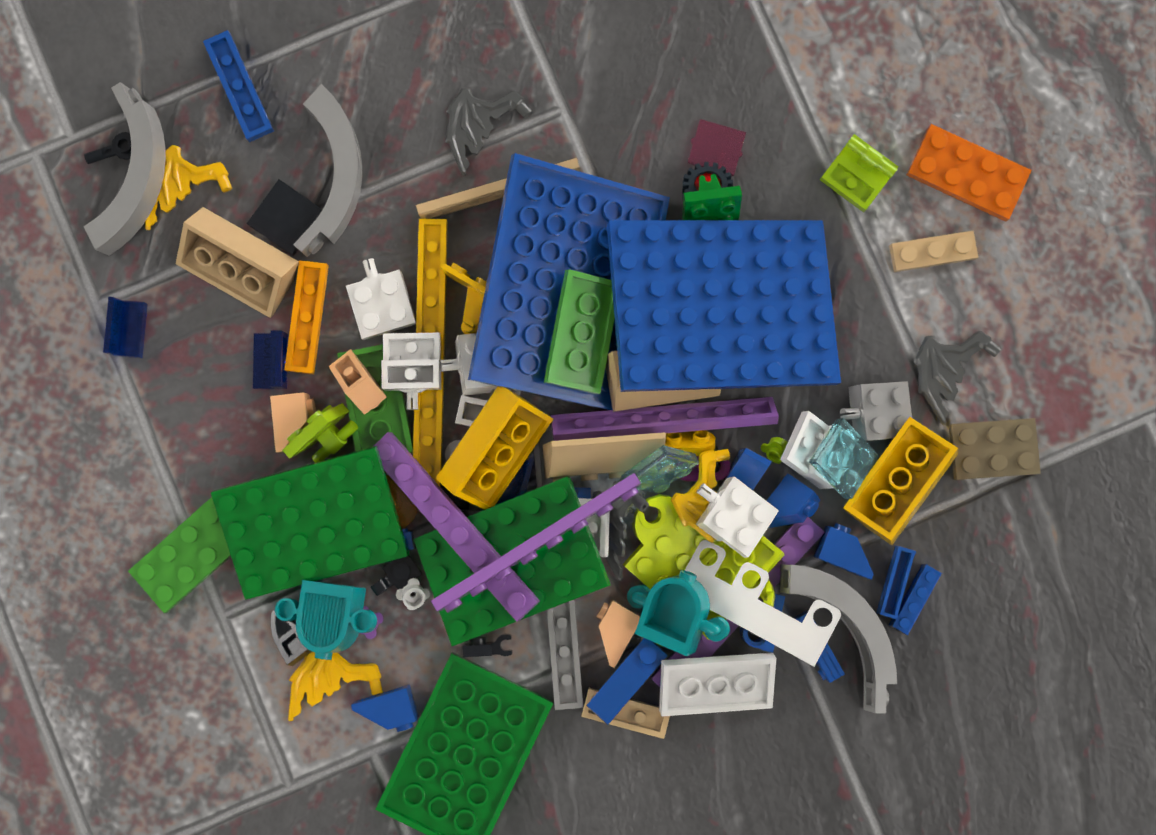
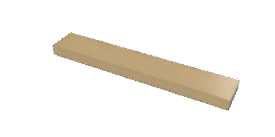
M577 158L555 164L579 171ZM507 178L416 205L418 214L421 219H432L503 198Z

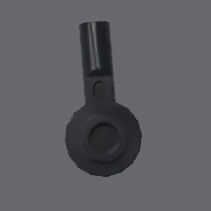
M119 133L114 137L110 146L85 153L84 158L87 164L113 156L129 160L131 157L130 133Z

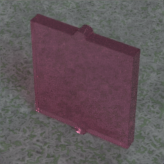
M700 119L695 138L691 139L693 146L688 163L692 165L699 163L701 167H704V162H709V166L713 167L715 162L718 163V169L724 166L726 173L730 172L734 176L738 160L743 155L741 149L746 132Z

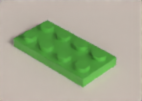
M570 269L565 270L544 383L593 394L601 393L615 319L611 280Z
M383 344L352 350L382 389L381 360H383ZM346 352L337 353L338 358ZM383 390L387 398L365 415L345 394L347 408L350 411L349 419L358 425V429L352 434L356 451L373 447L387 432H392L410 453H413L412 436L402 391Z
M212 497L128 570L163 613H168L231 557Z

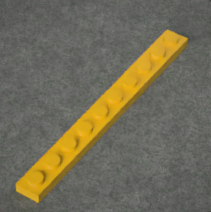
M419 219L416 333L440 332L441 360H444L446 274L440 267L443 263L447 264L448 221L447 219ZM444 371L441 372V390H425L418 393L419 410H414L413 457L439 486L440 482L435 478L442 469Z

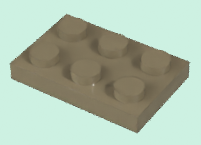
M1035 418L949 425L950 443L958 447V455L952 462L954 480L1041 474Z

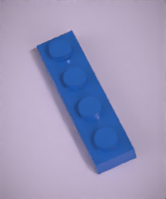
M227 30L204 40L203 43L248 142L274 132L231 33Z

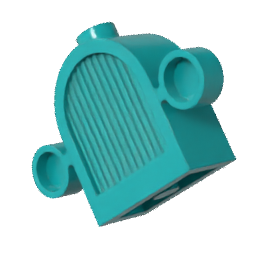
M680 570L678 576L657 582L651 590L645 585H637L630 588L627 593V600L632 607L637 609L643 608L635 634L684 656H689L696 652L702 632H705L708 639L717 642L729 635L730 626L727 620L722 617H714L707 620L710 610L707 591L696 580L697 575L686 570Z
M302 580L299 602L293 598H282L275 606V614L278 619L282 621L296 620V632L300 642L308 650L315 652L314 658L332 660L333 653L348 649L356 641L359 633H369L377 625L375 613L371 610L363 609L366 588Z

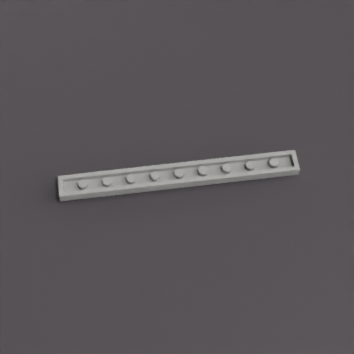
M549 425L534 447L537 488L553 482V478L545 479L542 448L543 444L553 441L551 425ZM574 599L547 610L555 710L583 708Z

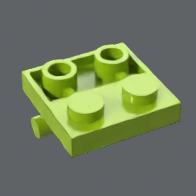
M854 134L820 178V181L864 213L888 180L898 170L899 166Z
M343 403L335 407L328 405L322 411L318 410L306 421L308 425L302 430L299 428L287 438L290 443L282 451L290 459L309 449L319 441L322 447L312 456V459L315 463L323 461L330 454H336L347 443V439L358 429V425L350 420L339 430L335 425L350 411Z

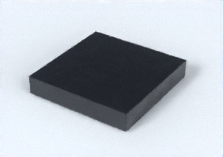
M278 179L246 224L294 257L298 249L293 244L313 224L323 209Z

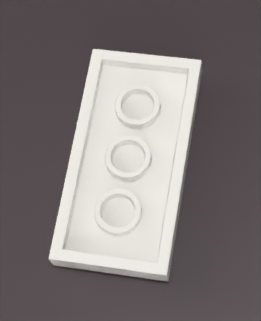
M774 653L661 660L659 700L661 716L773 708L776 657Z

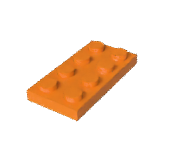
M931 124L923 137L906 176L1006 222L1010 219L1032 170Z

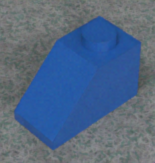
M747 448L741 449L734 458L728 475L723 480L735 476L751 490H754L772 461Z
M787 473L766 500L779 510L768 528L804 522L807 517L813 516L817 511L820 502L819 497L812 489Z
M835 523L834 527L825 526V533L821 536L814 558L872 580L874 574L858 537L851 535V529Z
M410 684L356 700L351 704L352 711L387 730L396 728L397 732L412 728L413 722H416L419 718Z

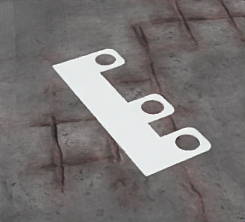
M708 540L701 541L685 570L697 575L696 580L703 585L709 596L710 610L815 667L841 617L840 610L823 600H816L801 623L758 600L769 579L768 572L749 562L744 563L732 585L715 577L726 556V552L723 548L710 543ZM705 548H713L717 552V561L711 566H706L700 561V553ZM749 570L758 572L761 577L760 584L753 589L745 587L742 582L744 573ZM819 608H826L832 613V622L826 627L816 625L813 620L814 612Z

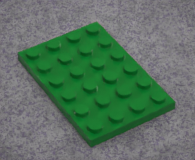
M377 446L211 492L245 600L302 585V580L318 581L409 555Z
M567 476L467 518L499 555L503 556L581 507L571 478ZM588 525L576 533H573L572 530L561 535L563 541L550 549L545 545L537 550L538 557L523 565L520 561L511 567L540 600L521 620L611 585ZM437 530L413 539L434 598L474 574ZM488 588L474 597L470 593L460 599L463 604L449 613L445 609L439 611L451 646L461 644L516 622Z
M452 652L375 810L425 835H491L554 702Z

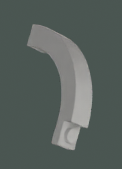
M121 82L111 87L124 112L130 130L131 157L128 172L119 193L112 203L98 217L84 226L94 249L108 256L124 246L149 217L161 190L166 163L164 134L155 108L143 101L134 88L130 89Z
M322 84L303 105L308 113L321 124L327 134L333 153L334 177L330 195L320 215L293 244L306 257L317 253L323 246L325 238L335 244L343 234L356 209L362 184V159L356 134L340 104Z
M781 564L780 593L797 594L813 600H823L840 610V619L851 632L862 659L864 675L863 710L873 713H886V706L889 703V693L886 689V684H897V670L890 639L875 611L856 590L835 576L806 566Z

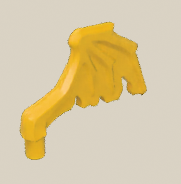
M171 145L166 149L165 172L161 190L149 217L145 221V229L151 230V226L157 222L156 209L158 201L161 210L169 213L176 207L177 198L183 201L186 195L191 193V181L193 184L199 185L209 180H217L222 192L230 191L232 186L228 179L229 173L224 164L216 162L204 166H195L182 158L180 147Z
M712 449L701 452L698 457L699 478L688 492L684 494L676 492L671 498V502L683 526H691L710 543H713L716 539L696 525L710 502L696 492L703 483L711 489L717 485L715 477L716 463L730 460L728 449L717 451Z
M315 652L309 653L289 679L292 685L288 720L293 721L294 717L301 713V702L305 692L307 693V703L313 707L323 700L324 693L329 697L335 691L340 690L341 678L346 683L356 680L369 681L372 695L383 693L380 682L382 676L378 665L375 663L351 664L339 653H333L332 660L314 658Z

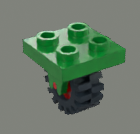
M704 162V167H701L698 163L695 164V169L691 167L688 169L687 174L683 177L682 220H739L742 200L741 187L733 186L732 175L730 172L726 173L724 166L718 169V163L714 162L713 167H711L709 162Z

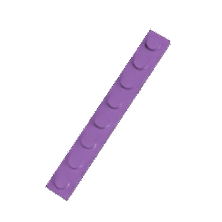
M773 397L644 407L617 412L607 410L551 415L553 418L551 427L553 441L772 425L778 424L779 415Z
M387 432L373 446H377L383 468L474 573L501 557L392 432ZM514 571L500 581L495 577L485 583L488 590L516 622L520 621L540 602Z
M635 473L433 599L431 602L436 611L445 609L447 613L451 612L463 604L460 599L469 593L472 597L478 595L488 588L485 583L496 577L500 581L513 572L511 567L521 561L525 565L538 557L537 550L545 545L548 549L556 546L563 541L561 535L569 530H572L573 533L578 532L588 525L586 520L591 516L597 514L598 517H601L613 509L611 504L622 498L625 502L639 492L636 488L641 483Z
M809 517L802 523L791 524L774 543L785 555L768 573L769 581L772 583L773 588L780 582L781 564L795 565L825 533ZM727 619L730 632L725 639L715 642L710 639L708 640L702 634L695 653L684 656L674 652L667 660L711 657L739 625ZM661 667L651 676V679L659 687Z

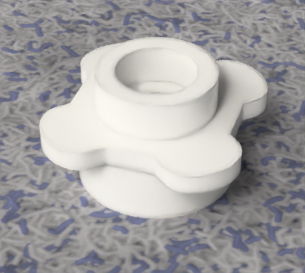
M416 578L409 579L408 584L403 589L396 591V598L402 600L409 610L421 607L430 596L429 590L423 588Z

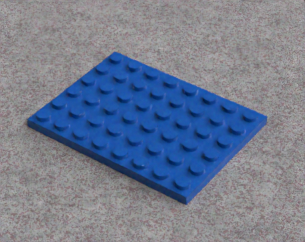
M517 153L512 154L468 380L603 410H613L606 368L600 394L544 383L565 270L570 269L611 280L607 223L610 220H666L670 197ZM615 319L608 354L612 351H617Z
M610 220L607 223L621 392L823 386L841 383L823 220Z

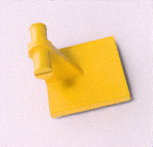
M443 263L440 268L449 278L468 288L461 330L464 334L477 333L487 282L479 277L474 281L470 278L467 270L455 263H452L451 267Z

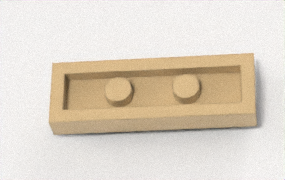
M974 231L916 239L889 245L894 272L978 258Z
M589 687L581 717L605 723L586 706L599 691ZM630 699L609 724L664 739L670 716H661L659 706Z

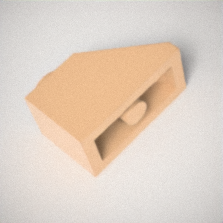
M351 349L329 366L345 394L364 415L371 409L376 408L387 398L379 384Z
M307 393L270 396L275 450L277 453H284L282 450L290 443L287 438L299 428L302 430L307 426V419L316 412L315 401L310 399V395Z
M613 599L609 604L604 602L596 617L600 619L598 625L609 665L615 668L636 631L641 615Z

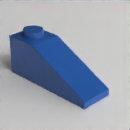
M644 638L586 706L608 725L659 667L661 660H664L668 655L652 641Z

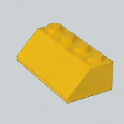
M497 386L435 479L453 495L484 510L495 506L553 421V418L512 390Z
M909 417L843 509L871 532L890 545H893L957 457L958 447Z

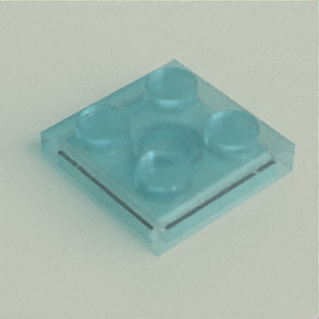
M844 418L836 419L809 463L844 499H852L879 455Z
M662 445L624 473L621 478L624 480L635 473L641 483L637 489L661 493L669 489L670 484L678 478H683L690 474L691 469L698 465L699 461L694 453Z

